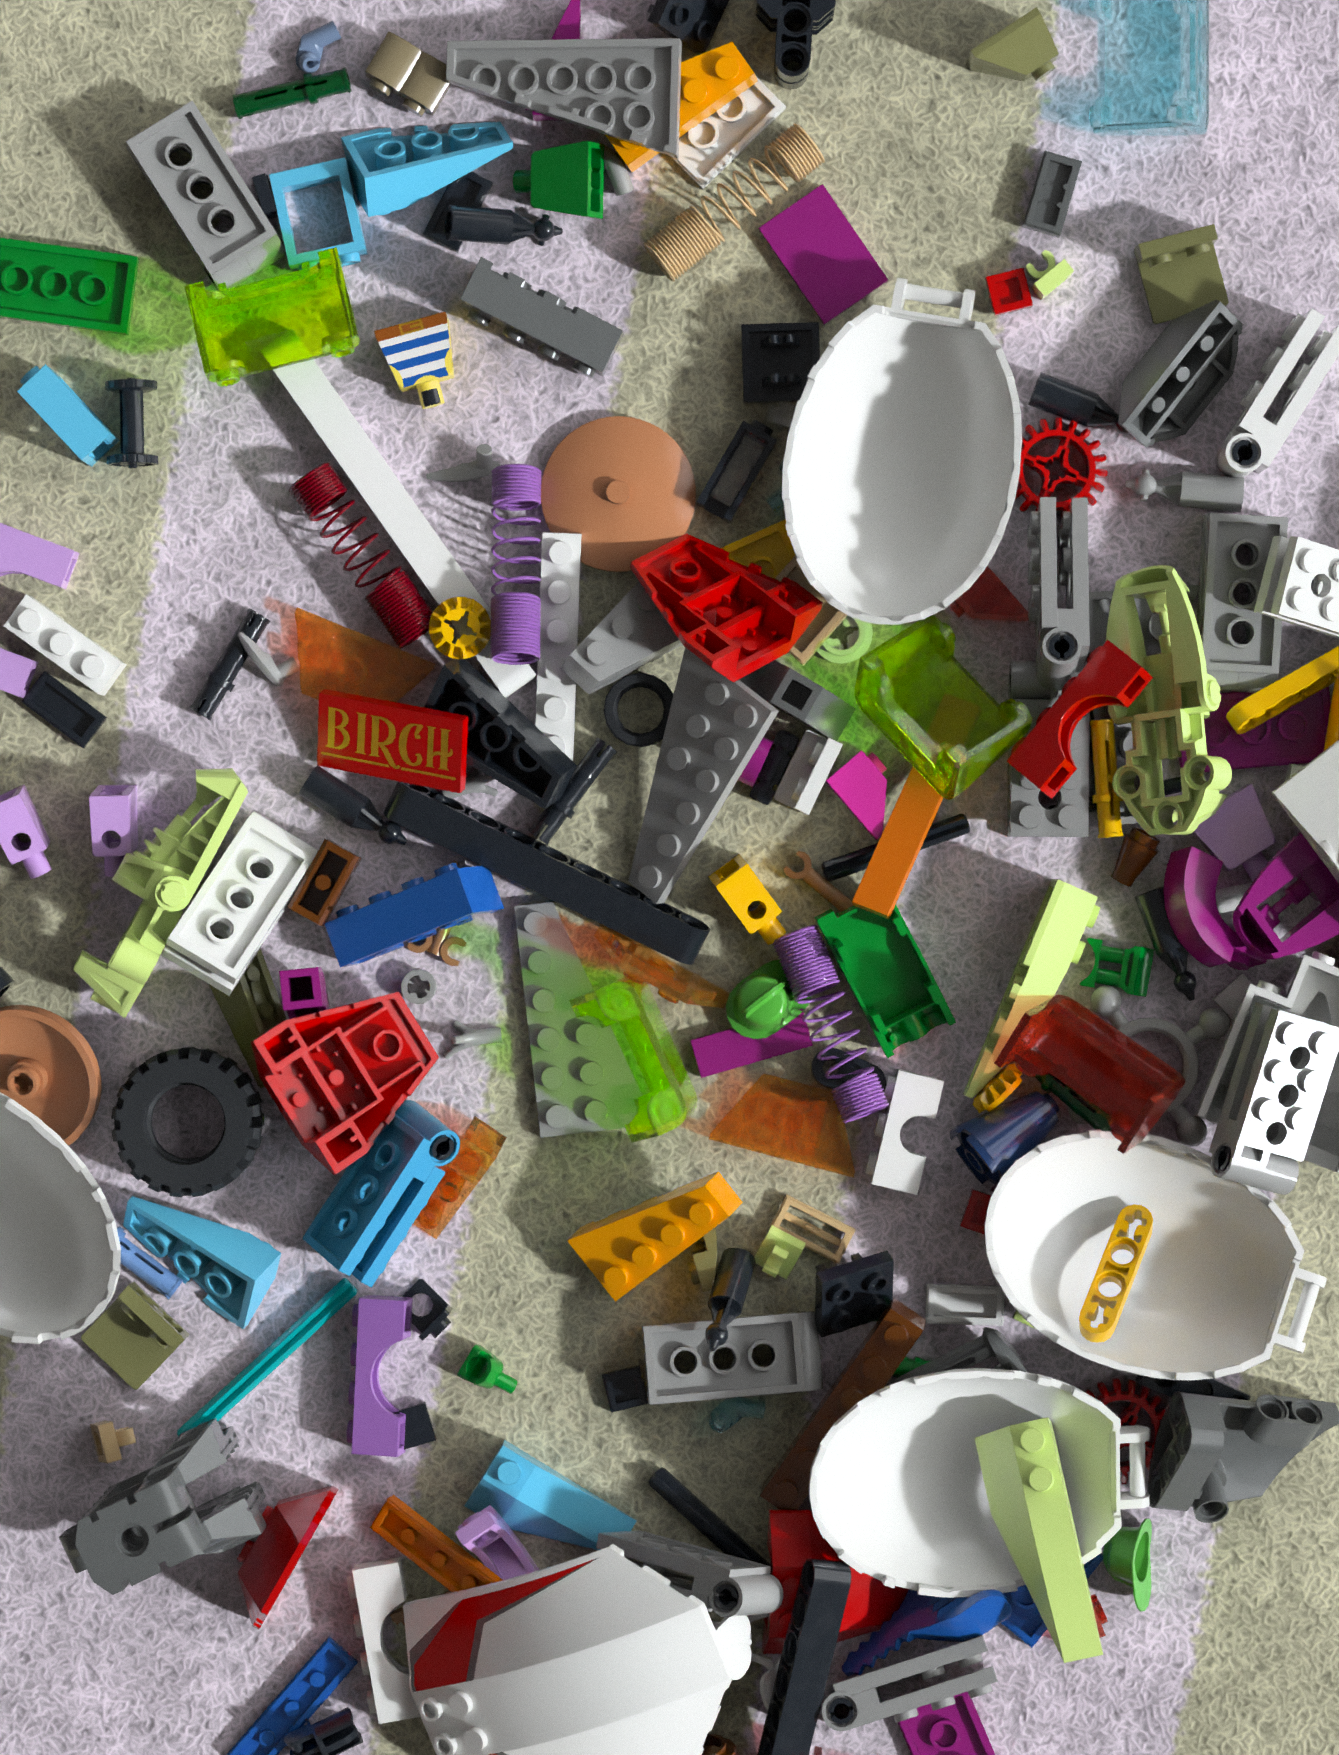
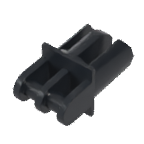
M347 1707L312 1725L306 1718V1725L288 1733L284 1738V1742L287 1747H291L290 1755H338L363 1743V1738L353 1722L354 1718L351 1709Z

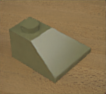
M1036 7L970 50L966 65L970 71L1023 82L1033 76L1035 81H1038L1055 69L1053 62L1056 61L1059 52L1041 13Z

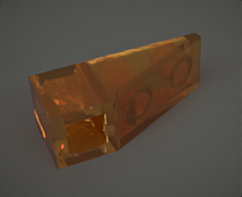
M474 1116L459 1136L460 1149L455 1159L445 1166H439L446 1173L413 1224L437 1239L495 1161L507 1137Z

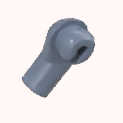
M333 21L301 37L295 57L296 65L301 71L305 73L316 72L320 67L323 48L341 39Z

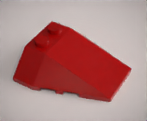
M687 533L631 561V570L683 646L732 682L787 654L822 609L823 605L822 601L797 582L783 577L782 581H778L761 573L762 567L752 562L749 564V567L729 559L730 552Z
M399 992L284 1020L251 1041L259 1078L300 1144L333 1175H336L367 1154L373 1146L374 1140L383 1128L392 1121L396 1115L395 1112L405 1099L411 1096L439 1058Z
M328 1486L281 1499L274 1509L267 1505L262 1513L267 1524L266 1528L255 1542L248 1540L237 1557V1560L243 1563L238 1571V1576L252 1626L258 1630L337 1494L338 1488Z
M769 1510L767 1547L771 1558L770 1574L775 1576L781 1583L783 1600L776 1611L768 1613V1617L763 1618V1654H782L805 1561L807 1559L843 1561L838 1557L826 1539H823L810 1510ZM850 1566L851 1585L836 1643L880 1630L883 1622L890 1621L893 1612L900 1608L909 1589L895 1586V1588L885 1586L882 1581L865 1573L860 1574Z

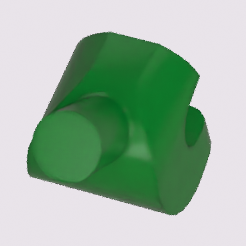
M475 1345L457 1373L458 1377L486 1389L496 1386L509 1394L515 1390L518 1383L516 1379L502 1372V1361L480 1345Z

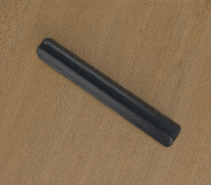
M958 814L933 823L920 850L968 834L970 832V825L965 814ZM878 843L823 862L821 868L825 879L831 882L867 869Z
M661 1467L650 1477L649 1485L723 1553L771 1566L768 1561L668 1470Z

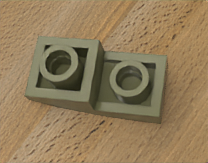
M716 1227L697 1240V1243L705 1242L707 1248L693 1251L694 1261L687 1263L693 1285L701 1283L703 1292L711 1290L717 1263Z

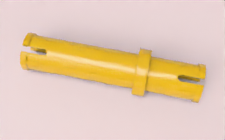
M1112 719L1089 721L1091 725L1096 795H1092V803L1097 804L1098 838L1122 837L1120 801L1124 800L1117 796L1112 786L1113 776L1117 771L1114 722Z

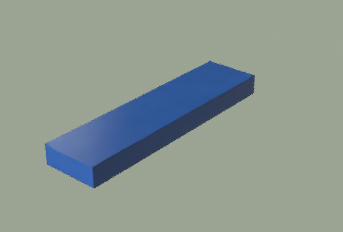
M329 1636L228 1751L227 1755H278L286 1746L284 1742L285 1736L302 1727L306 1723V1718L309 1720L357 1665L358 1660Z

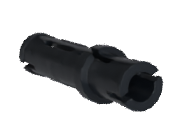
M250 608L212 671L208 670L205 674V677L208 679L193 704L189 707L210 721L226 692H232L235 687L232 682L249 656L238 637V633H244L257 643L266 626L270 623L269 619Z
M598 737L577 765L561 799L547 807L532 827L528 829L531 834L537 837L545 825H548L539 837L546 845L550 843L549 841L566 818L571 819L575 814L573 811L574 807L582 799L611 758L617 753L615 749L608 745L601 756L597 757L606 745V742Z

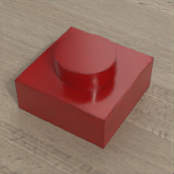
M1024 267L985 278L994 316L1033 306Z
M972 1189L960 1222V1227L985 1235L986 1213L992 1195Z

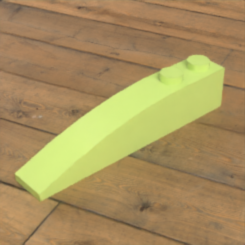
M1051 879L963 1092L965 1096L973 1099L1003 1068L1028 1037L1050 1004L1070 963L1078 964L1086 944L1080 941L1085 927L1092 929L1100 911V907L1095 905L1097 896L1061 880Z
M1046 1417L1010 1425L976 1437L975 1443L991 1515L1064 1663L1104 1655L1051 1420Z

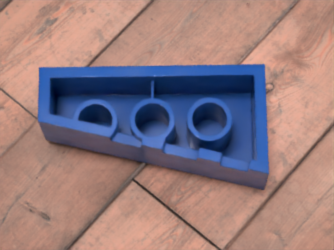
M452 863L434 871L436 877L424 881L423 877H419L401 884L403 891L392 895L390 891H385L369 897L370 905L359 909L358 905L355 904L336 911L337 918L324 924L339 966L358 965L404 947L403 942L405 941L413 943L437 934L436 928L439 927L443 930L456 925H463L473 921V914L494 913L504 909L490 869L484 866L458 868L456 863Z

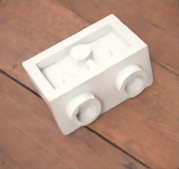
M806 730L779 784L774 799L808 816L843 744L831 738L827 739L811 730Z

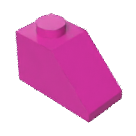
M861 750L825 782L870 835L877 840L881 837L884 826L887 779L882 773L887 768L873 752L866 756Z

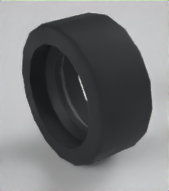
M644 673L627 675L613 684L606 695L603 710L606 724L613 735L627 745L636 747L655 745L663 739L674 694L664 681L654 675ZM633 688H649L657 693L662 700L664 708L662 720L650 732H631L619 720L617 712L619 701L626 692Z

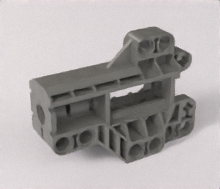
M216 1418L180 1434L155 1466L108 1487V1490L104 1492L103 1496L99 1497V1500L93 1504V1507L88 1509L86 1514L82 1515V1519L78 1520L76 1525L65 1530L58 1537L75 1573L87 1569L95 1584L114 1595L123 1591L129 1583L133 1586L162 1572L159 1564L164 1561L168 1568H171L195 1555L225 1552L262 1534L267 1524L259 1510V1506L266 1495L259 1482L255 1481L242 1488L239 1486L197 1507L186 1487L188 1483L226 1463V1459L231 1457L230 1454L235 1452V1448L239 1447V1439L233 1426L221 1430Z

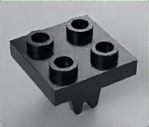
M657 0L655 5L650 4L647 12L650 13L647 21L670 37L680 38L682 45L696 54H703L710 44L729 0Z
M819 322L741 324L743 404L798 402L812 367L820 359Z
M887 1250L864 1258L859 1253L851 1255V1262L829 1269L824 1264L815 1266V1323L821 1338L878 1321L893 1299L894 1260Z

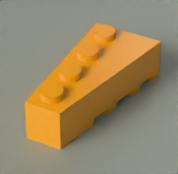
M733 42L681 62L679 138L758 82L754 71ZM605 135L631 173L660 153Z
M716 1172L678 1187L662 1196H655L643 1201L641 1204L627 1210L613 1213L597 1222H590L580 1227L567 1241L616 1302L727 1219L742 1204V1201L722 1175Z

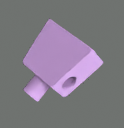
M24 784L0 795V844L11 865L22 861L30 879H34L52 870L43 852L48 848L50 839ZM25 833L30 837L31 841L27 843L21 842L16 834Z
M1247 784L1226 797L1216 814L1200 823L1192 833L1213 857L1223 861L1222 868L1225 871H1230L1242 864L1252 882L1268 864L1261 851L1276 842L1252 784Z
M98 785L89 796L92 854L96 857L104 856L105 876L114 877L125 854H133L138 848L137 785ZM109 831L117 832L121 839L112 838Z

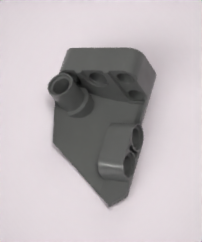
M1175 1392L1160 1422L1152 1452L1147 1493L1150 1494L1149 1506L1183 1512L1193 1507L1196 1519L1203 1523H1213L1223 1519L1229 1512L1227 1502L1263 1496L1278 1473L1297 1453L1307 1447L1311 1441L1323 1432L1339 1424V1410L1336 1403L1263 1394L1256 1401Z

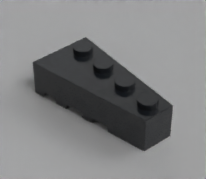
M455 658L446 663L424 708L468 716L466 763L544 809L561 799L577 765L465 659Z

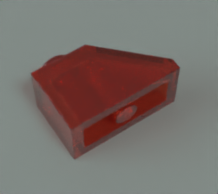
M988 566L973 585L948 606L956 617L960 618L964 614L968 620L1025 623L1028 620V611Z

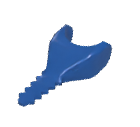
M909 1589L900 1608L893 1612L891 1620L884 1621L879 1632H872L869 1641L860 1642L857 1651L849 1652L847 1660L842 1665V1671L847 1676H852L853 1674L861 1676L865 1666L873 1668L878 1658L886 1659L890 1650L898 1651L902 1642L910 1643L915 1639L965 1642L976 1638L1008 1619L1012 1614V1606L1002 1592L993 1589L978 1592L969 1598L918 1595L917 1591Z

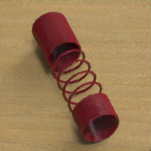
M323 463L292 484L289 492H291L293 499H296L295 502H298L302 511L305 512L304 514L307 515L306 518L309 521H319L338 512L322 528L320 532L321 538L335 536L350 528L334 544L331 552L338 555L361 545L343 565L344 571H352L374 561L357 578L355 587L362 588L385 578L365 596V601H367L369 607H372L371 610H374L376 617H378V620H381L380 623H383L382 626H385L389 636H392L391 639H394L398 648H404L429 631V622L433 613L432 609H430L428 603H425L426 600H423L419 590H416L417 587H414L408 574H405L406 571L399 572L402 566H397L380 577L358 585L360 580L390 553V549L384 550L367 561L346 568L351 560L371 543L379 533H374L345 549L335 551L338 545L367 519V516L359 518L344 528L323 535L325 530L355 503V500L352 499L331 512L312 518L342 498L348 489L345 488L343 482H340L341 479L338 478L334 469H331L330 463Z

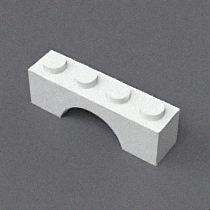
M401 1557L355 1564L352 1569L353 1575L347 1576V1585L350 1599L357 1598L359 1614H354V1626L357 1638L364 1637L366 1652L360 1653L363 1675H370L373 1690L367 1691L370 1714L377 1713L378 1724L421 1717L409 1688V1668L399 1664L390 1655L383 1639L385 1618L392 1609L404 1602L407 1596Z

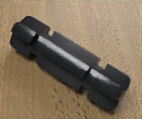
M785 730L777 732L773 744L776 746L774 750H769L758 774V778L761 779L759 783H754L750 791V797L753 800L764 805L771 803L776 793L773 790L774 785L779 786L791 760L788 757L789 752L794 753L799 742L797 736Z

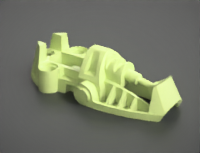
M1157 565L1136 570L1116 581L1106 632V641L1112 642L1153 677L1128 708L1108 705L1109 715L1115 724L1131 723L1133 748L1125 751L1126 765L1121 766L1115 772L1112 786L1117 796L1124 800L1130 813L1139 825L1150 836L1161 834L1188 835L1193 833L1200 823L1216 814L1227 796V794H1220L1219 791L1225 789L1232 778L1231 766L1226 759L1207 755L1204 719L1210 717L1209 712L1218 709L1221 701L1220 687L1216 679L1207 674L1201 635L1193 608L1186 593L1190 592L1189 588L1178 575L1175 568L1169 565ZM1134 598L1146 599L1151 612L1159 614L1162 634L1158 637L1162 654L1146 655ZM1181 751H1186L1187 761L1184 767L1180 768L1182 795L1165 797L1162 760L1178 759L1182 757ZM1208 765L1210 767L1211 774L1209 780L1206 782L1204 778V770ZM1138 775L1140 779V786L1136 791L1134 787V779Z
M233 768L195 769L196 799L183 815L177 814L164 831L154 827L153 831L156 837L152 841L148 839L143 840L147 846L143 852L135 850L133 854H125L112 880L143 898V901L108 963L82 950L74 965L73 970L94 990L90 999L126 1018L153 971L168 937L183 913V908L188 905L248 793L247 788ZM222 796L193 826L190 822L204 805H208L213 800Z

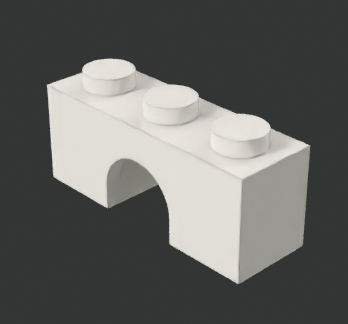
M27 594L4 624L5 628L99 695L105 696L127 665L102 646L73 628L63 618L34 597Z
M897 1069L895 1077L888 1075L884 1095L886 1099H890L886 1114L879 1113L874 1136L881 1138L877 1152L870 1151L865 1169V1174L871 1175V1184L917 1195L926 1156L904 1148L900 1141V1130L902 1125L912 1117L936 1118L944 1084L942 1079Z

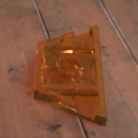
M298 607L296 608L297 649L302 694L319 700V693L323 689L398 702L434 671L436 667L435 663Z
M602 924L599 925L594 937L614 962L624 969L623 974L628 979L641 985L645 981L659 988L657 993L661 997L675 1004H678L680 1000L691 1005L725 1008L730 992L649 947Z
M763 1073L709 1135L710 1140L854 1178L855 1169L846 1126L842 1122V1115L838 1111L839 1108L835 1104V1097L832 1096L831 1090Z

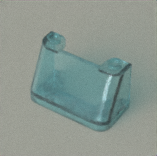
M1089 0L1091 10L1096 12L1101 20L1105 21V97H1098L1095 100V104L1090 107L1089 121L1093 128V133L1100 136H1189L1205 134L1209 124V0Z

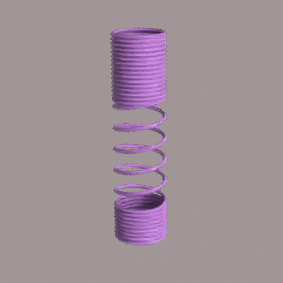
M505 464L497 466L491 471V503L494 506L491 509V513L498 520H501L491 529V533L501 540L491 548V553L501 560L491 567V572L501 580L491 587V592L495 596L491 598L490 658L501 664L524 665L534 663L541 658V599L534 594L524 592L497 594L495 587L505 582L535 584L539 583L541 579L536 576L503 577L495 572V567L506 562L529 565L537 564L541 559L534 556L505 558L496 554L495 548L507 542L519 545L539 544L541 540L530 536L507 539L497 535L495 529L505 523L525 526L537 525L541 523V520L535 517L505 519L495 514V509L525 511L537 508L541 504V470L527 464Z
M811 925L776 939L772 945L776 949L775 952L779 956L778 959L783 967L782 970H784L785 977L789 981L788 984L790 985L791 992H793L794 1001L798 1004H806L825 1000L805 1013L802 1020L812 1023L835 1018L816 1029L809 1038L812 1041H825L842 1037L825 1047L817 1055V1058L820 1060H830L838 1057H822L821 1055L837 1044L858 1034L860 1029L813 1038L823 1029L849 1016L852 1010L819 1018L806 1019L811 1013L838 999L845 993L840 991L818 998L800 1000L823 992L840 983L839 976L835 972L836 969L832 965V959L829 958V951H827L826 944L822 940L823 937L821 936L820 929H818L819 926ZM867 1048L846 1052L851 1056L827 1070L824 1075L825 1078L836 1079L847 1075L829 1074L841 1065L865 1053ZM871 1066L849 1073L859 1075L831 1091L833 1093L832 1096L835 1097V1104L839 1108L838 1111L842 1115V1122L855 1121L889 1106L888 1100L884 1095L885 1092L881 1088L882 1085L878 1081V1074H869L874 1071L875 1067Z

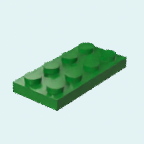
M0 237V318L129 335L139 258L131 255Z

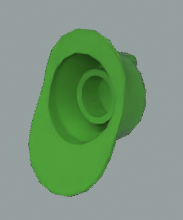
M772 960L762 965L738 983L730 992L726 1003L727 1018L732 1028L740 1035L751 1039L767 1038L795 1019L809 1005V1003L798 1004L794 1001L793 992L789 988V981L785 977L786 974L782 970L783 967L779 962L780 960ZM810 996V997H807V998L800 999V1000H808V999H811V996Z
M1145 1518L1140 1527H1122L1104 1545L1103 1562L1108 1573L1115 1580L1133 1587L1135 1604L1140 1612L1147 1609L1151 1597L1150 1545L1152 1522L1150 1518Z

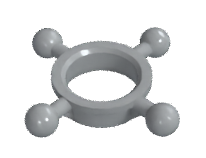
M1111 986L1097 988L1091 996V1007L1098 1015L1108 1017L1116 1031L1106 1042L1101 1055L1100 1071L1104 1087L1093 1093V1098L1101 1105H1105L1114 1099L1123 1108L1142 1115H1158L1169 1111L1178 1124L1176 1135L1182 1144L1194 1147L1203 1143L1207 1136L1205 1122L1197 1116H1191L1182 1102L1190 1095L1198 1076V1057L1194 1046L1205 1038L1217 1039L1224 1036L1230 1025L1227 1014L1219 1008H1209L1200 1015L1198 1025L1184 1033L1176 1025L1159 1018H1139L1129 1022L1120 1009L1122 1004L1120 993ZM1153 1031L1167 1036L1177 1046L1182 1058V1073L1177 1085L1167 1095L1155 1100H1140L1130 1096L1121 1088L1115 1075V1057L1120 1046L1129 1037L1140 1032ZM1079 1096L1075 1097L1092 1113H1094V1109L1091 1106H1089L1084 1100H1082ZM1068 1107L1069 1115L1073 1121L1078 1124H1088Z

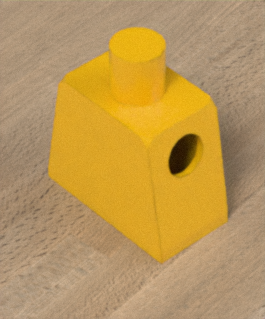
M740 854L708 876L750 934L758 931L767 945L773 944L776 939L785 935L787 931L776 917L782 912ZM759 901L760 904L757 909L753 911L748 910V906L752 902Z

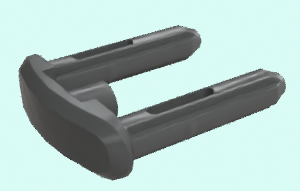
M984 1327L981 1336L895 1378L891 1384L925 1374L953 1369H968L992 1356L996 1357L1000 1364L990 1369L1027 1371L1017 1351L1004 1335L997 1329Z

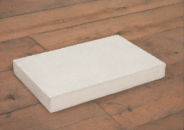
M758 78V82L679 138V159L670 157L702 189L717 177L786 109V106Z

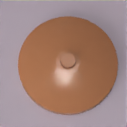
M613 416L600 418L573 430L558 444L551 454L541 482L542 511L550 532L581 533V563L606 572L632 571L630 568L631 561L686 534L695 509L696 486L694 475L681 447L659 427L632 417Z
M29 1005L0 1007V1092L33 1113L56 1132L68 1146L71 1145L82 1135L94 1119L101 1099V1073L92 1048L84 1036L71 1023L51 1011Z

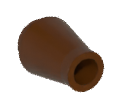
M1133 826L1129 834H1124L1111 877L1121 884L1131 887L1135 879L1158 854L1159 850L1156 848L1160 840L1155 836H1150L1146 831Z

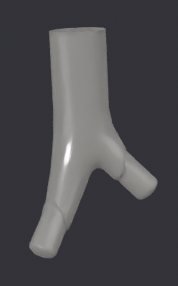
M475 768L466 777L465 790L461 793L442 790L444 796L454 799L470 793H486L495 797L498 790L485 785L494 779L486 774L481 775L482 772Z
M455 1021L453 1027L463 1035L452 1037L453 1045L443 1053V1056L449 1059L455 1053L465 1048L482 1044L502 1043L501 1028L472 1029L464 1026L459 1021Z

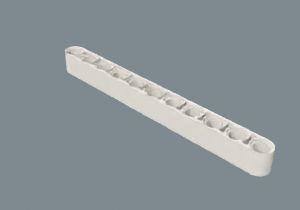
M292 330L261 352L437 603L441 604L443 601L457 596L471 598L486 609L491 620V611L294 331ZM465 612L458 622L451 620V623L461 636L463 634L476 636L477 633L471 631L472 629L467 626L468 612ZM490 638L485 648L475 657L502 695L507 698L537 677L529 664L508 665L493 661L490 658Z

